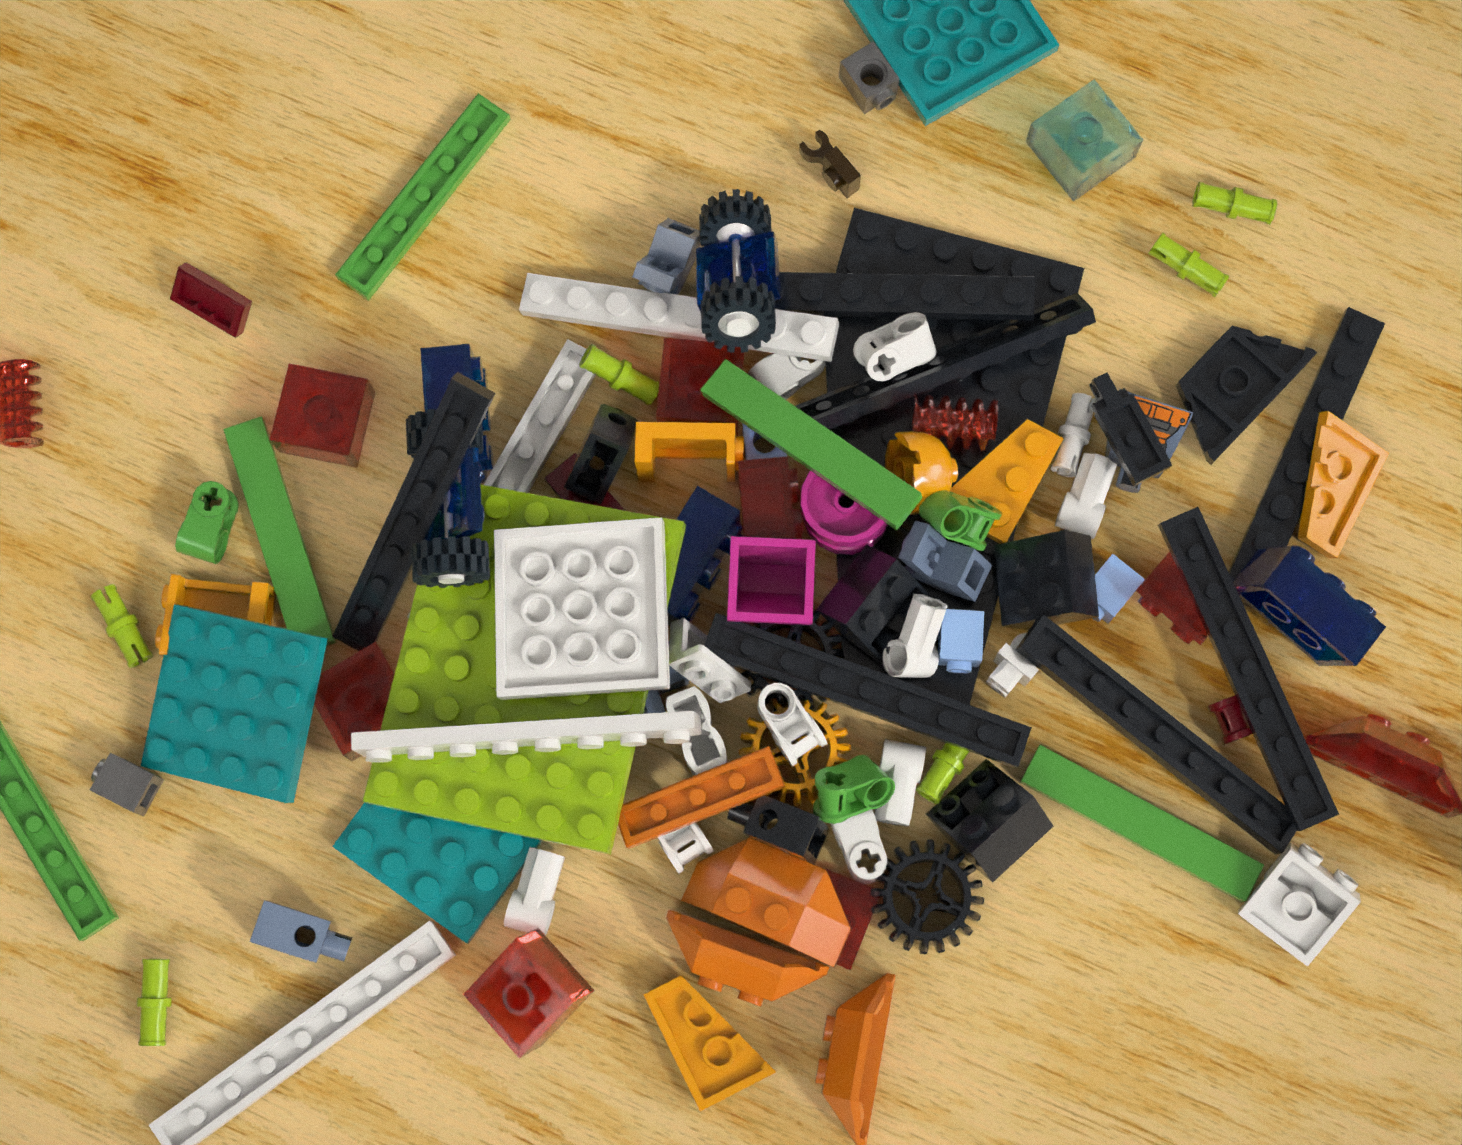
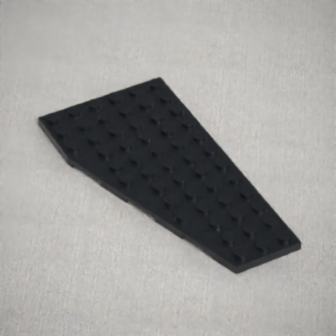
M854 208L836 273L1035 276V310L1078 293L1085 268ZM826 316L838 318L839 321L832 361H825L827 393L869 376L865 366L861 365L854 356L853 348L855 342L864 333L878 329L895 321L897 318ZM926 318L936 349L1008 321ZM1067 335L1046 342L1041 348L1026 350L1009 357L1007 361L1001 364L989 365L972 372L964 379L949 381L935 387L927 394L914 395L897 402L892 408L877 410L860 417L852 424L840 425L830 429V431L884 468L887 444L889 440L898 439L894 435L896 432H924L938 438L949 451L950 457L954 458L957 463L958 477L956 482L952 483L953 487L1027 419L1043 427ZM870 342L874 349L877 348L873 342ZM881 364L878 365L882 371L885 370ZM841 501L839 503V505L843 508H849L852 506L847 505L845 501ZM910 514L898 530L888 525L884 536L872 548L896 558L905 567L906 564L898 558L902 550L903 541L910 533L915 520L923 523L927 522L921 518L920 514ZM1017 525L1007 542L1013 541ZM988 537L984 540L987 544L984 551L976 550L992 565L976 602L942 592L917 580L932 598L939 599L945 603L947 609L984 611L983 653L999 596L994 545L999 543ZM945 538L949 542L967 546L963 543ZM861 552L854 555L836 554L838 581ZM841 635V649L845 650V658L843 659L889 675L885 671L884 666ZM938 635L934 644L936 649H938ZM938 665L931 677L894 678L970 705L980 665L979 667H972V672L952 673L946 671V665Z

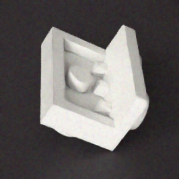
M685 618L671 623L669 666L719 703L732 700L751 691V681L736 671L733 665L727 664L704 646L707 635Z

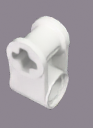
M917 312L902 315L889 324L864 333L857 339L853 348L856 360L865 366L869 376L876 381L882 382L890 380L911 368L930 362L937 353L926 316ZM870 342H873L877 348L874 349ZM879 364L883 366L884 371L878 367Z
M773 353L754 365L748 374L786 400L799 388L818 377L824 370L825 361L814 359L815 362L810 364L806 359L801 361V357Z
M772 683L761 691L757 702L758 712L772 733V737L779 750L791 766L797 764V758L817 745L821 747L827 745L822 731L811 715L806 712L789 686L782 683ZM770 694H782L788 701V710L780 715L770 713L765 706V699ZM804 734H807V735H808L807 737L803 738L802 740H800V741L797 742L796 744H794V745L791 744L793 741H795L796 739L800 738V737L803 736Z
M871 809L850 817L841 823H830L852 878L862 884L876 882L874 879L881 876L882 873L884 874L887 856L879 836V828L873 810ZM867 853L869 859L876 858L878 860L874 865L873 873H868L865 867H857L861 860V854Z
M697 823L658 837L660 841L658 843L678 874L684 871L686 864L704 852L710 854L714 851ZM691 841H695L693 845H691L681 853L677 852L679 849H681Z

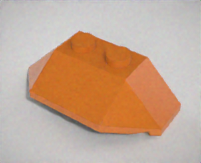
M750 837L699 861L681 899L686 904L833 968L836 966L851 930L827 870Z
M670 909L668 910L666 919L691 972L700 976L697 984L718 992H722L724 985L740 990L738 999L761 1007L764 999L773 1002L826 976L829 966Z
M884 974L837 1007L835 1016L827 1015L823 1041L830 1042L827 1059L819 1057L815 1083L822 1085V1095L856 1145L867 1144L895 974Z

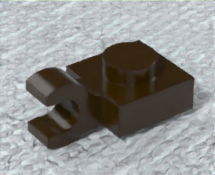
M818 130L815 132V139L821 147L817 150H811L802 142L799 144L800 155L807 162L822 164V176L828 186L835 192L840 190L848 199L859 190L861 175L837 146L833 148L826 133Z

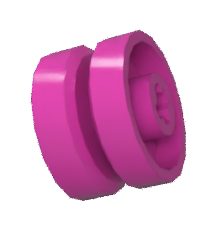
M811 470L809 471L801 487L800 505L802 519L807 533L813 540H816L820 547L835 554L854 555L862 552L866 545L872 547L884 536L888 527L887 523ZM841 501H845L847 505L852 506L849 508H843L839 505V503Z

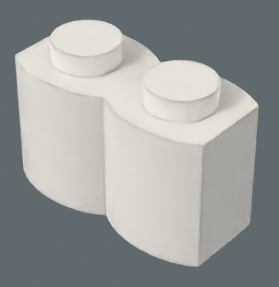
M693 686L668 696L666 700L667 712L695 711L701 718V735L690 736V742L682 743L684 758L691 773L697 775L727 763L724 742L717 730L712 727L710 708L701 691Z

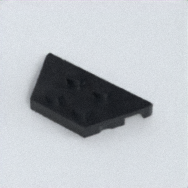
M1232 325L1176 384L1185 410L1193 412L1190 422L1205 459L1210 465L1221 456L1315 357L1317 352L1314 349L1292 347L1282 344L1281 339L1267 335L1257 336L1250 330Z

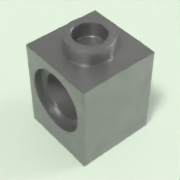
M874 42L840 61L839 78L864 114L874 108L876 110L884 109L895 100L899 77ZM865 77H875L880 83L869 86L862 79Z
M110 753L107 759H102L95 767L91 777L94 783L90 791L133 813L145 816L164 779Z

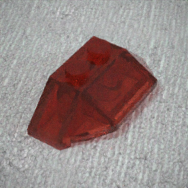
M1368 714L1367 717L1362 715L1304 737L1312 756L1444 817L1452 818L1462 814V800L1441 751L1429 746L1430 740L1414 732L1403 734L1390 728L1392 723L1387 719L1374 714Z

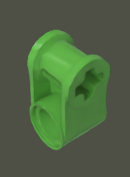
M214 481L204 482L196 488L186 518L176 538L175 547L178 553L213 564H218L226 551L229 534L239 508L238 499L233 492ZM219 498L222 499V503L220 506H209L211 500H219Z
M947 490L931 494L919 506L921 518L942 536L980 551H984L987 545L984 540L995 520H1000L1002 512L998 508L981 499L966 497Z
M858 755L846 762L823 768L815 775L818 799L813 803V814L819 816L825 823L836 824L868 810L880 808L894 794L895 782L866 755Z

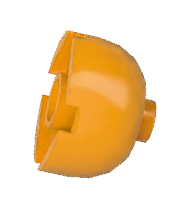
M896 432L894 435L898 439L889 440L887 444L885 468L922 493L923 498L910 513L919 514V506L928 496L938 491L951 490L952 483L956 482L958 477L957 463L954 458L950 457L949 451L940 439L924 432Z

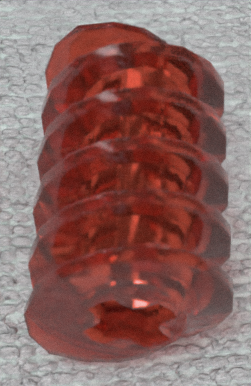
M26 359L0 362V445L13 448H34L44 444L43 439L32 436L33 432L43 430L42 423L31 421V417L39 416L43 413L42 408L31 405V402L42 399L41 392L30 390L31 386L39 385L42 382L41 377L30 375L29 371L41 368L38 362Z
M915 395L912 431L924 432L938 439L944 436L948 449H952L957 437L961 438L964 450L969 449L973 439L978 440L980 451H985L989 440L995 441L998 419L997 400H992L987 411H985L983 402L979 398L974 400L969 410L964 397H960L955 407L952 408L948 396H943L938 407H935L932 395L925 397L922 406H919L917 396Z

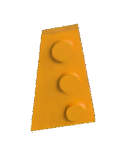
M1329 411L1319 412L1297 538L1327 558H1338L1389 453Z
M1027 419L951 488L950 492L966 497H975L998 508L1002 512L1000 520L994 521L986 537L999 544L1007 543L1064 438Z
M682 975L643 994L700 1111L776 1073Z

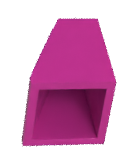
M731 536L727 621L812 625L816 540Z

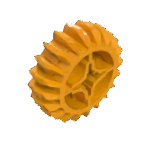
M777 697L772 699L773 708H776V711L772 714L780 715L788 710V707L782 708V704L778 703ZM804 700V709L811 715L822 731L829 747V760L826 767L846 762L847 760L839 758L838 754L849 753L851 745L838 743L837 740L847 736L848 731L846 728H839L834 731L832 729L839 721V715L837 713L832 714L825 720L822 716L827 710L826 703L822 702L816 712L809 709V701ZM748 718L747 725L755 730V733H741L740 740L752 745L748 748L739 749V757L760 750L761 741L769 730L764 721L759 722L755 718ZM801 736L800 738L796 739L795 741L799 742L800 740H802L803 738H805V737H807V736ZM817 745L801 756L800 764L803 770H801L798 761L797 764L791 766L778 747L772 750L777 765H786L792 768L800 781L799 784L784 782L786 787L777 790L779 792L778 801L785 803L786 794L793 795L794 807H800L801 794L807 793L811 804L816 801L817 795L814 791L817 789L815 778L812 779L807 759L812 753L819 751L821 746Z

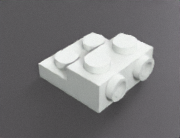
M1290 842L1285 851L1280 854L1265 873L1262 882L1238 910V914L1308 967L1361 903L1360 894L1355 891L1358 883L1340 869H1337L1332 874L1320 865L1323 857L1312 847L1303 843L1298 848Z

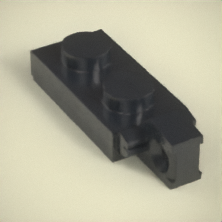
M1108 372L1092 379L1089 387L1097 402L1091 405L1095 413L1094 416L1133 487L1169 469L1172 466L1171 461L1134 394H1129L1125 388L1118 391Z

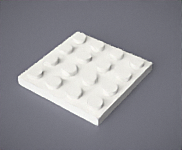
M662 518L494 530L497 698L507 700L670 689L665 523Z

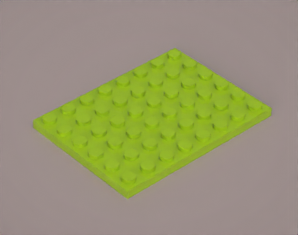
M454 480L451 491L455 539L470 537V539L479 538L481 541H487L489 547L490 579L484 580L483 583H474L471 586L461 585V587L447 586L446 588H439L437 585L434 587L417 585L380 731L643 714L649 690L507 700L497 698L494 530L662 517ZM444 503L431 528L430 541L438 537L445 539ZM662 518L665 523L668 608L686 524L684 521ZM620 740L604 741V747L599 749H579L577 743L561 744V750L554 752L535 751V746L518 747V753L507 755L493 754L492 748L476 749V755L471 757L450 756V751L434 752V758L427 760L408 759V754L392 755V761L372 762L363 802L611 855L636 746H621Z

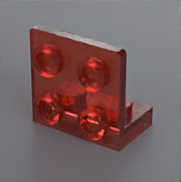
M1169 552L1136 589L1141 595L1138 602L1155 617L1163 613L1173 622L1170 629L1185 643L1190 644L1194 640L1199 645H1202L1208 635Z

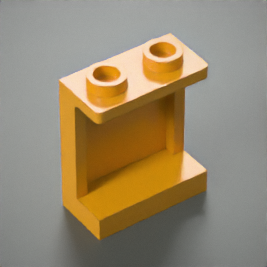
M636 422L635 465L639 482H655L656 459L726 460L727 482H735V471H743L744 436H736L735 423Z
M171 574L170 583L165 584L161 597L162 607L165 609L163 624L158 625L155 634V646L159 649V655L163 657V655L168 653V631L174 604L272 625L276 602L275 590L269 583L252 582V586L192 580L178 574Z

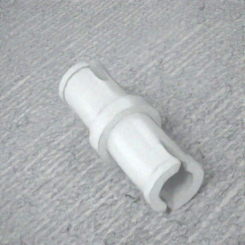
M1083 393L1072 395V402L1065 425H1061L1058 431V435L1064 439L1051 465V470L1057 472L1056 474L1075 477L1077 474L1083 446L1089 443L1091 437L1090 432H1088L1094 412L1091 405L1097 402L1095 398L1091 399L1092 396Z

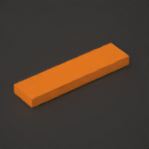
M767 746L622 804L618 826L626 848L630 849L786 786L770 746Z

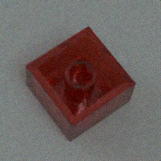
M664 338L656 411L657 422L735 423L736 436H738L739 420L705 398L700 389L725 359L744 371L745 352L741 353V347H735L733 353L727 352V345H724L721 349L714 347V342Z
M289 363L270 442L279 453L357 468L376 392L366 378Z
M788 456L738 461L744 537L802 539L801 509H793L792 503L798 502L797 468L789 469Z
M377 642L320 674L314 705L342 755L350 761H354L362 756L351 750V733L381 730L396 671L387 654Z
M537 928L516 937L463 995L520 1059L541 1047L595 990L546 935Z

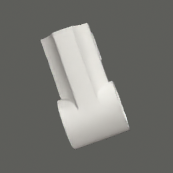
M1096 453L1083 454L1071 490L1066 493L1055 526L1090 535L1091 539L1095 538L1105 512L1106 505L1103 503L1115 474L1116 463Z
M923 594L913 595L899 639L891 640L888 643L887 647L890 646L889 654H887L886 648L883 652V666L890 676L927 678L935 673L938 667L939 656L934 644L947 609L945 603Z
M885 739L879 767L895 782V790L891 799L885 805L875 809L876 821L892 825L909 826L915 800L916 784L920 783L926 754L925 746Z
M529 847L518 888L513 891L507 906L504 919L505 927L540 937L546 936L554 912L555 901L553 897L564 863V856Z

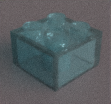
M1095 79L1031 123L1026 138L1028 146L1073 202L1135 159L1143 142V138Z

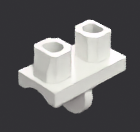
M1026 633L1015 637L1010 646L1005 643L993 660L998 666L988 677L986 683L1004 698L1018 682L1025 687L1039 670L1015 650Z

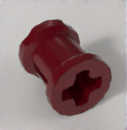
M1235 695L1207 706L1209 712L1215 714L1223 733L1221 738L1223 745L1252 735V731Z

